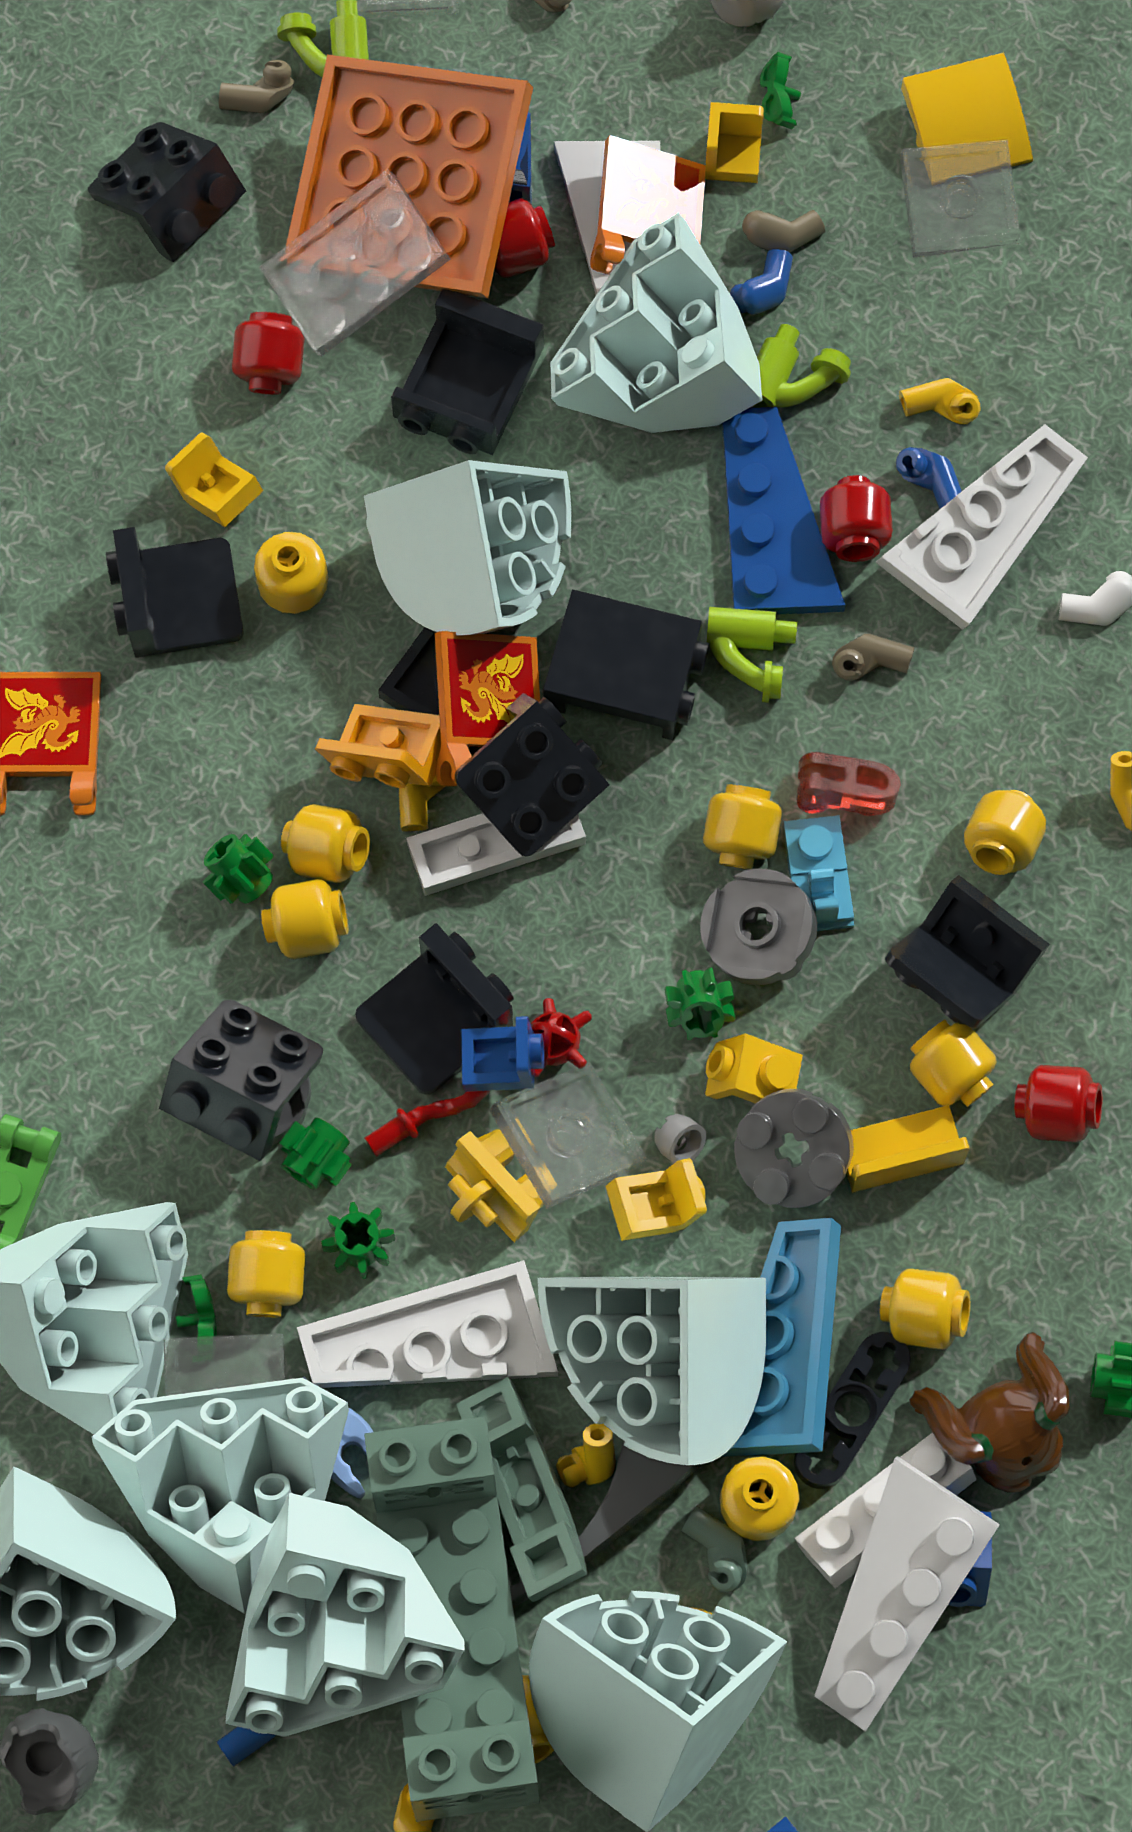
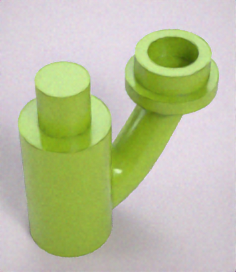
M337 0V17L330 20L332 55L369 60L366 19L358 15L357 0ZM300 12L283 15L280 18L281 25L277 28V37L282 41H290L292 47L304 63L322 78L327 55L320 51L311 41L317 35L316 26L312 23V17L309 14Z
M781 324L775 337H768L764 340L757 355L760 366L762 401L752 407L783 408L794 406L812 398L830 386L834 381L840 384L846 383L851 375L849 369L851 360L847 355L836 349L824 348L821 350L820 355L815 356L811 362L812 374L794 383H787L799 357V351L795 344L800 332L789 324Z
M709 607L706 642L709 643L716 660L732 675L750 687L762 692V702L769 703V699L780 700L783 666L772 665V661H765L764 670L760 669L746 659L737 648L773 651L774 642L796 644L797 622L775 620L776 612Z

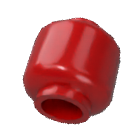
M517 199L508 203L495 263L496 272L503 278H511L538 268L548 261V249L555 247V241L541 205L533 208L531 203L525 199Z
M275 312L250 313L249 320L241 322L236 327L232 372L241 380L249 382L250 392L278 395L281 394L282 385H289L299 380L302 373L305 337L302 330L292 324L293 318L291 316Z
M852 475L840 479L837 485L829 488L820 498L821 538L823 544L830 551L836 553L839 559L844 561L863 562L877 557L880 550L892 539L893 529L889 493L882 486L870 482L864 476Z
M1039 1065L1031 1072L1027 1084L1017 1085L1014 1102L1015 1117L1025 1119L1028 1133L1035 1139L1081 1142L1087 1137L1090 1129H1098L1100 1126L1103 1105L1102 1086L1100 1083H1093L1090 1073L1084 1068Z

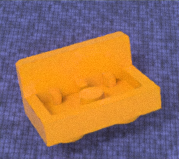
M354 704L340 741L319 738L315 750L331 763L329 768L334 774L349 781L359 782L362 777L376 778L382 783L395 788H405L407 783L431 787L436 775V766L441 748L440 717L434 714Z

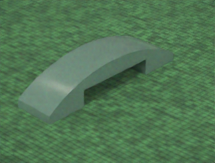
M506 1377L457 1403L461 1419L486 1416L497 1499L514 1543L510 1550L528 1598L535 1602L587 1575L581 1544L564 1494L540 1437L511 1379Z

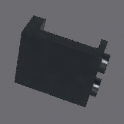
M442 289L435 303L436 321L403 389L396 387L391 396L393 417L398 419L399 424L403 428L414 434L426 435L428 431L448 438V442L461 452L476 454L480 450L493 455L544 349V324L460 292Z
M572 589L544 684L543 697L547 698L560 713L565 714L567 706L570 704L659 726L663 729L662 738L673 740L677 725L688 726L696 696V693L687 691L691 674L702 676L708 655L709 643L701 641L702 621Z

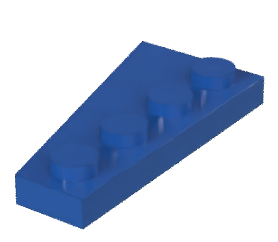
M777 407L748 408L722 423L733 608L776 612V615L844 612L845 603L825 545L822 542L821 533Z

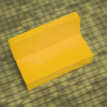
M943 1106L851 1130L854 1146L853 1156L846 1173L853 1193L962 1165L965 1163L970 1148L967 1138H959L950 1106Z

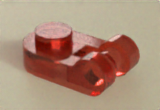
M810 752L803 755L798 764V779L800 783L797 787V805L802 811L809 814L822 813L826 809L831 808L855 812L865 816L881 815L888 813L894 808L901 782L896 772L885 764L822 752Z

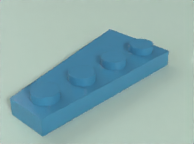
M833 1218L784 1221L777 1224L760 1278H766V1353L762 1383L755 1408L746 1428L737 1442L722 1455L724 1457L822 1452L841 1235V1225Z

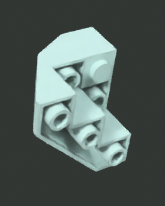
M679 213L661 224L650 226L641 236L634 239L625 252L622 261L612 271L550 362L551 399L558 406L651 433L718 426L762 401L759 361L738 306L687 222Z
M165 1202L60 1223L0 1249V1363L22 1391L92 1434L97 1433L133 1400L157 1397L181 1290L182 1277L184 1276L188 1258L186 1234L181 1227L176 1203Z
M304 1378L133 1400L92 1436V1441L95 1449L148 1535L200 1588L245 1614L269 1533L288 1494L293 1493L325 1501L349 1408L348 1402Z
M289 1493L269 1533L249 1597L226 1712V1724L247 1728L257 1733H269L286 1737L443 1689L464 1652V1639L410 1550L348 1506Z

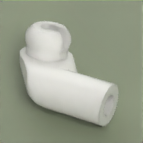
M1123 571L1113 572L1106 577L1107 581L1091 596L1062 593L1059 620L1101 626L1112 624L1132 606V576Z

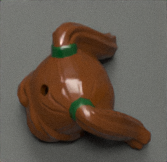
M1034 1332L1026 1334L1016 1348L1017 1364L1022 1376L1020 1380H1004L995 1383L974 1395L958 1409L945 1395L929 1387L914 1391L913 1396L909 1399L915 1412L925 1416L935 1438L948 1455L960 1463L966 1465L974 1464L976 1473L986 1483L995 1489L1007 1493L1021 1492L1031 1485L1033 1478L1051 1474L1059 1467L1062 1457L1063 1437L1057 1425L1060 1424V1420L1069 1412V1389L1062 1374L1043 1352L1045 1342Z

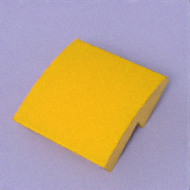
M1004 52L903 78L901 90L917 133L916 145L931 187L1033 162L1025 119Z

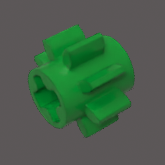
M229 834L217 841L205 855L204 865L211 874L205 878L203 884L220 901L226 899L230 904H233L238 899L243 904L250 903L261 896L272 882L273 874L265 864L274 857V854L257 837L251 839L247 834H244L239 839L235 834Z
M708 967L705 971L694 970L688 972L684 969L676 987L666 986L664 989L668 1005L666 1008L669 1027H676L682 1024L687 1040H692L694 1037L706 1038L712 1036L717 1038L718 1031L722 1028L724 1021H735L733 1003L731 1002L735 999L731 981H723L718 984L711 967Z
M317 1117L313 1119L307 1128L294 1121L279 1142L282 1146L280 1150L287 1154V1157L281 1163V1167L299 1183L312 1190H317L324 1179L336 1187L352 1165L349 1162L351 1158L343 1153L350 1144L348 1138L334 1126Z
M350 1202L349 1214L341 1219L332 1215L328 1216L327 1220L329 1226L335 1232V1237L326 1238L321 1241L323 1252H339V1256L334 1264L338 1274L345 1271L348 1265L358 1268L362 1279H367V1266L375 1261L384 1266L389 1265V1257L382 1249V1244H389L395 1241L394 1229H378V1225L383 1217L380 1208L377 1207L368 1215L359 1212L355 1202ZM366 1230L370 1245L366 1248L364 1245L357 1244L350 1250L347 1235L352 1233L355 1236H360Z
M1114 1340V1345L1110 1348V1355L1096 1353L1094 1356L1090 1379V1397L1105 1399L1103 1414L1132 1418V1343Z

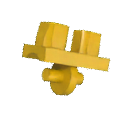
M500 1129L493 1130L479 1138L469 1131L457 1140L455 1144L457 1150L445 1165V1168L454 1177L448 1183V1186L460 1198L451 1209L450 1214L460 1223L475 1215L486 1228L495 1222L513 1242H516L529 1230L538 1211L550 1196L552 1186L538 1171L532 1169L518 1180L513 1178L504 1167L512 1161L516 1152L513 1143Z

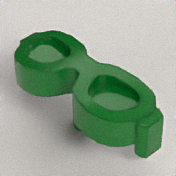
M777 52L764 66L760 75L761 87L767 88V93L762 100L761 106L764 108L763 116L766 120L792 129L797 123L796 120L792 119L793 110L790 99L799 100L801 92L785 86L789 62L792 56Z
M201 1274L182 1277L185 1285H191L198 1313L176 1316L177 1327L198 1325V1355L193 1356L192 1363L213 1362L217 1344V1323L209 1288Z

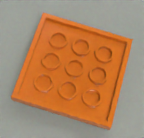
M327 54L282 263L289 268L436 291L447 289L469 296L488 298L533 86L525 80Z

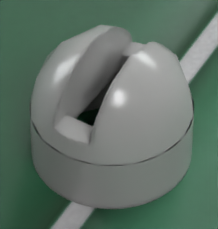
M681 1114L667 1116L664 1118L667 1122L662 1128L659 1129L657 1127L655 1130L654 1141L658 1150L672 1163L688 1158L693 1161L705 1145V1129L690 1117ZM683 1135L684 1138H683V1140H682L680 1146H678V1145H677V1142H678V1140L680 1139V1137ZM687 1142L685 1148H683L682 1150H678Z

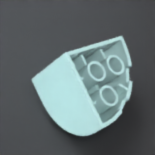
M468 460L364 495L367 512L366 525L371 536L375 560L381 578L399 607L413 620L436 632H456V635H474L494 632L524 623L538 614L536 610L543 600L553 597L560 584L566 567L563 563H558L561 542L571 538V498L567 471Z
M538 1278L539 1306L551 1354H559L563 1367L572 1382L567 1387L580 1407L596 1424L607 1426L625 1441L624 1446L646 1457L672 1464L698 1465L712 1462L724 1455L737 1442L753 1413L762 1383L766 1353V1278Z
M13 1467L0 1487V1696L36 1694V1701L86 1689L88 1680L104 1674L116 1666L120 1670L125 1669L145 1654L165 1634L176 1619L174 1596L164 1573L152 1556L130 1533L84 1500Z
M631 1591L628 1600L602 1602L603 1600L599 1594L591 1595L563 1605L542 1618L532 1645L529 1661L532 1700L538 1720L548 1741L570 1772L597 1797L645 1832H649L697 1786L711 1769L760 1698L777 1666L787 1641L748 1618L716 1606L713 1615L697 1609L678 1605L679 1595Z

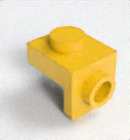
M199 433L165 467L183 499L193 508L223 527H226L236 516L241 514L263 492L256 477L224 458L212 438L205 433Z
M746 1033L719 1041L715 1044L706 1062L708 1081L705 1095L713 1099H721L733 1095L756 1104L771 1093L785 1089H797L803 1055Z
M690 1158L678 1160L664 1171L614 1178L605 1186L621 1241L683 1230L707 1211L705 1188L701 1179L697 1176Z

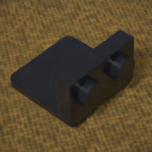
M158 122L141 130L137 134L135 142L116 160L106 164L99 171L98 177L89 185L88 192L95 201L135 217L157 251L167 260L174 262L246 192V189L217 143L166 123Z
M135 527L113 530L116 551L106 552V561L111 585L121 584L123 601L113 603L115 622L119 636L129 635L135 658L233 643L242 638L244 630L230 544L226 539L212 538L141 550Z
M523 693L507 707L515 718L455 772L454 778L456 784L515 851L522 856L528 857L537 852L610 784L597 770L603 762L582 739H579L574 744L561 729L567 721L556 707L545 697L538 702Z
M958 875L949 883L924 922L894 945L886 955L885 961L894 969L899 980L907 986L920 989L940 1005L941 1010L948 1018L956 1023L977 1028L1016 994L1050 944Z
M437 923L419 936L421 955L358 1006L355 1013L356 1021L414 1087L425 1095L434 1093L462 1070V1029L513 1027V1009L510 1002L514 1000V997L508 987L494 973L486 977L472 962L476 959V956L468 943L456 932L448 936Z
M224 1000L172 1058L159 1109L261 1161L272 1147L283 1107L320 1063L323 1048L315 1041L234 1000Z

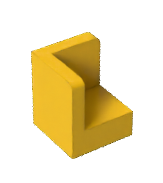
M710 103L705 179L758 183L764 113L762 106Z

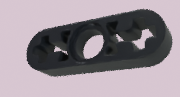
M877 1332L868 1336L857 1349L827 1398L825 1422L837 1435L855 1441L851 1448H848L842 1440L839 1441L831 1457V1461L838 1466L837 1469L833 1472L830 1469L824 1468L819 1475L814 1474L809 1470L812 1462L811 1458L805 1453H795V1471L806 1485L816 1489H826L842 1480L905 1378L910 1366V1352L907 1345L895 1340L892 1333ZM886 1346L895 1352L892 1361L899 1368L895 1372L886 1368L881 1373L874 1388L885 1390L883 1397L879 1398L869 1386L861 1382L851 1381L850 1378L853 1373H857L864 1381L874 1361L867 1353L870 1350L880 1353ZM846 1395H856L862 1398L869 1408V1418L867 1421L855 1427L847 1426L840 1422L835 1413V1404L840 1398ZM824 1431L823 1446L830 1436V1433Z

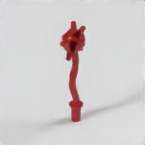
M546 998L543 1000V1014L533 1020L531 1027L534 1034L543 1035L544 1068L546 1065L557 1066L568 1061L578 1069L586 1066L587 1061L578 1052L581 1039L579 1029L592 1020V1015L589 1011H583L570 1018L568 1015L556 1012L553 999ZM534 1069V1077H538L543 1069ZM490 1091L465 1092L456 1098L418 1106L408 1113L398 1108L395 1118L364 1137L374 1155L378 1157L408 1136L417 1138L419 1134L416 1128L427 1120L457 1115L466 1109L474 1108Z

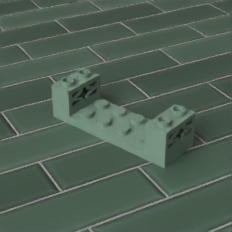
M486 1416L364 1433L371 1492L377 1514L378 1528L410 1550L464 1639V1652L443 1689L400 1701L405 1736L403 1738L410 1802L415 1820L420 1822L540 1804Z

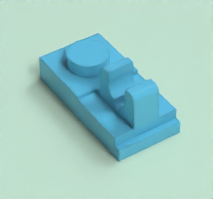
M840 815L783 821L789 876L809 897L816 914L817 931L854 927V913Z

